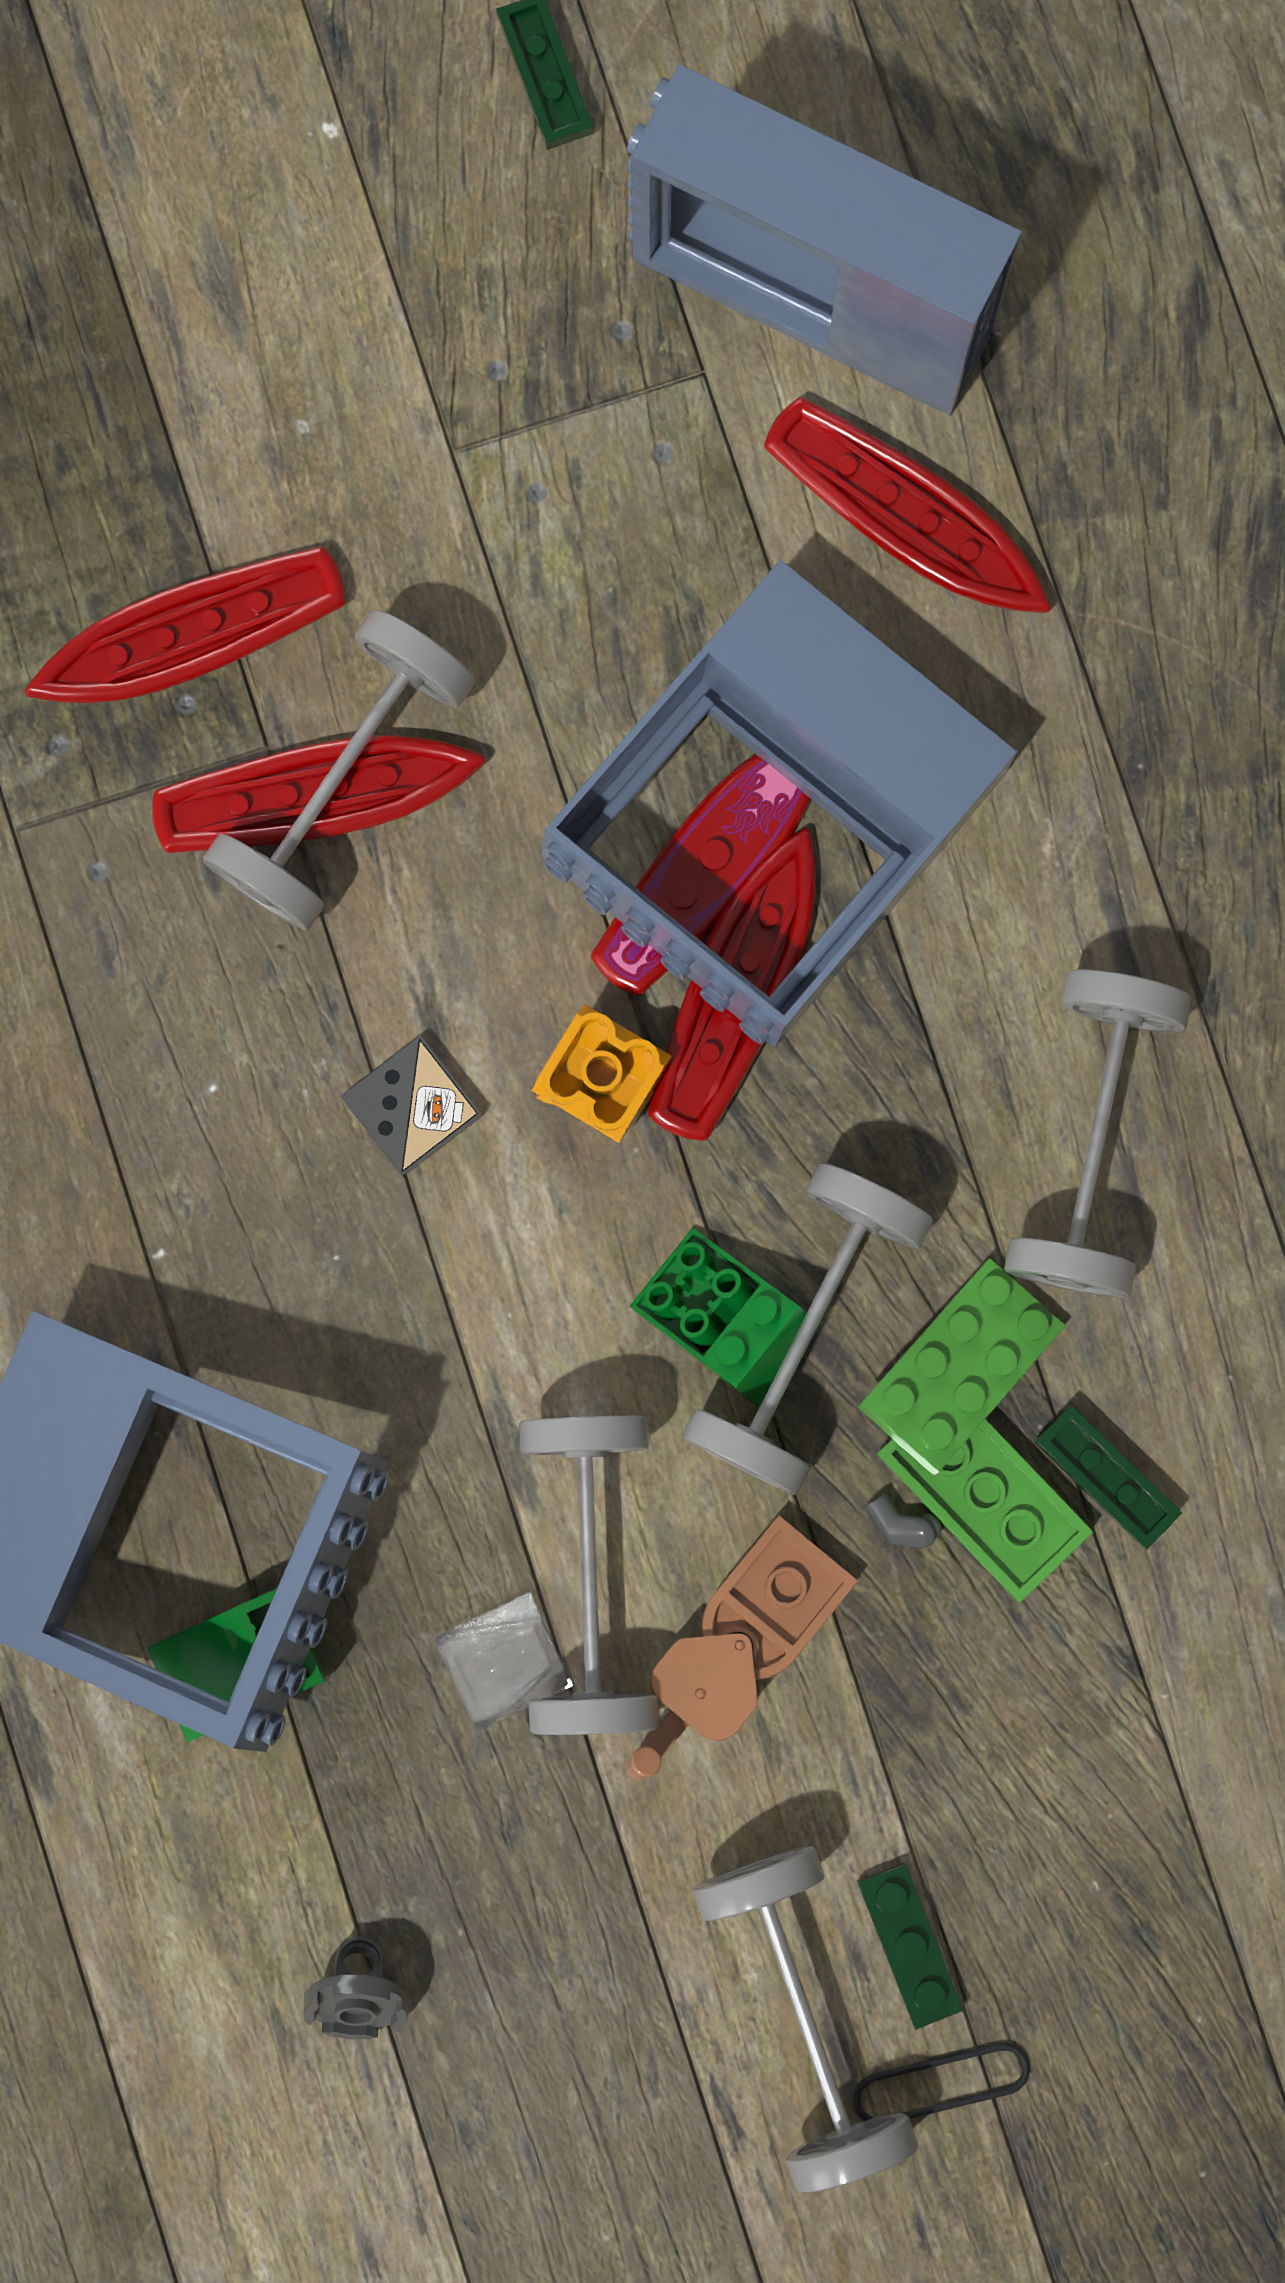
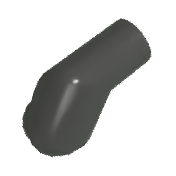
M884 1493L865 1506L888 1541L894 1545L922 1549L931 1546L934 1540L941 1534V1523L937 1517L929 1513H925L921 1517L901 1515L887 1493Z

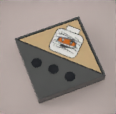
M421 1035L340 1096L402 1177L409 1174L483 1116Z

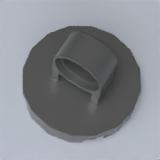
M356 1937L345 1941L340 1946L333 1967V1977L324 1978L311 1984L305 1992L304 2019L308 2025H311L315 2020L322 2023V2033L345 2039L378 2038V2028L391 2025L393 2033L401 2030L406 2024L408 2016L407 1993L398 1984L382 1978L383 1956L377 1944L370 1939ZM351 1954H362L369 1958L372 1963V1970L364 1975L353 1974L346 1968L344 1959Z

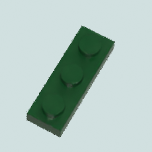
M519 0L496 8L498 21L546 149L549 150L593 134L592 122L546 0Z
M1072 1405L1068 1406L1034 1442L1144 1550H1148L1182 1514L1163 1493Z
M901 1863L857 1881L914 2029L917 2030L962 2012L963 2008L906 1864Z

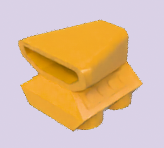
M584 1004L575 1015L538 1076L532 1091L536 1093L535 1098L541 1102L560 1107L620 1143L629 1128L635 1125L651 1099L654 1089L672 1056L654 1046L651 1042L644 1040L612 1021L606 1015Z

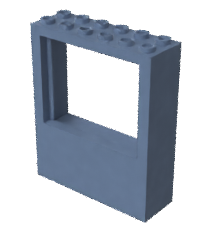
M678 64L671 80L665 77L660 80L650 103V106L655 108L647 125L639 123L636 126L626 149V152L631 154L627 165V171L631 172L627 184V189L631 190L627 206L632 208L628 217V223L632 225L628 235V240L632 241V260L950 416L995 329L1022 231Z
M780 559L545 828L541 856L545 859L543 865L561 882L566 883L570 879L584 891L582 894L583 899L598 913L606 915L609 911L624 924L621 927L622 931L634 943L641 947L649 944L663 956L660 960L661 963L673 975L682 980L688 976L702 988L700 995L713 1008L720 1012L728 1009L742 1021L739 1026L748 1037L759 1044H763L766 1041L775 1048L998 785L1017 751ZM705 714L709 715L885 859L883 864L770 997L589 850L592 844Z
M32 1311L0 1383V1643L235 1749L266 1752L269 1745L273 1746L283 1732L286 1718L282 1714L289 1697L295 1696L303 1685L306 1677V1668L303 1667L310 1648H315L325 1633L327 1619L324 1618L331 1599H336L346 1584L348 1571L344 1568L352 1550H357L366 1537L369 1524L365 1519L373 1501H379L386 1490L389 1481V1473L386 1470L390 1462L67 1324ZM159 1405L325 1475L229 1702L63 1628Z

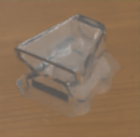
M530 1592L436 1636V1644L478 1731H482L492 1724L529 1707L531 1699L550 1697L573 1686L563 1660Z

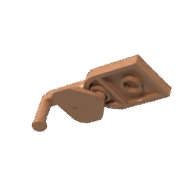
M778 1515L708 1601L701 1620L702 1637L683 1638L676 1641L655 1666L651 1675V1687L654 1695L670 1711L660 1722L658 1729L654 1730L642 1746L633 1752L626 1768L630 1778L642 1780L658 1773L662 1757L688 1725L702 1737L712 1741H722L733 1736L757 1706L755 1681L770 1678L785 1670L858 1582L857 1579L781 1516Z

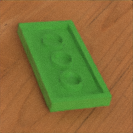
M989 1258L859 1404L858 1408L935 1476L1066 1325Z
M986 1419L935 1476L893 1439L876 1454L1017 1603H1021L1093 1533L1086 1523Z

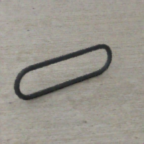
M997 2043L873 2073L864 2077L856 2085L853 2094V2106L857 2115L864 2121L875 2118L868 2115L861 2105V2094L868 2084L997 2051H1009L1019 2058L1022 2064V2073L1020 2079L1015 2084L901 2114H905L912 2119L1010 2095L1019 2091L1026 2084L1030 2074L1029 2061L1026 2054L1018 2046L1010 2043Z

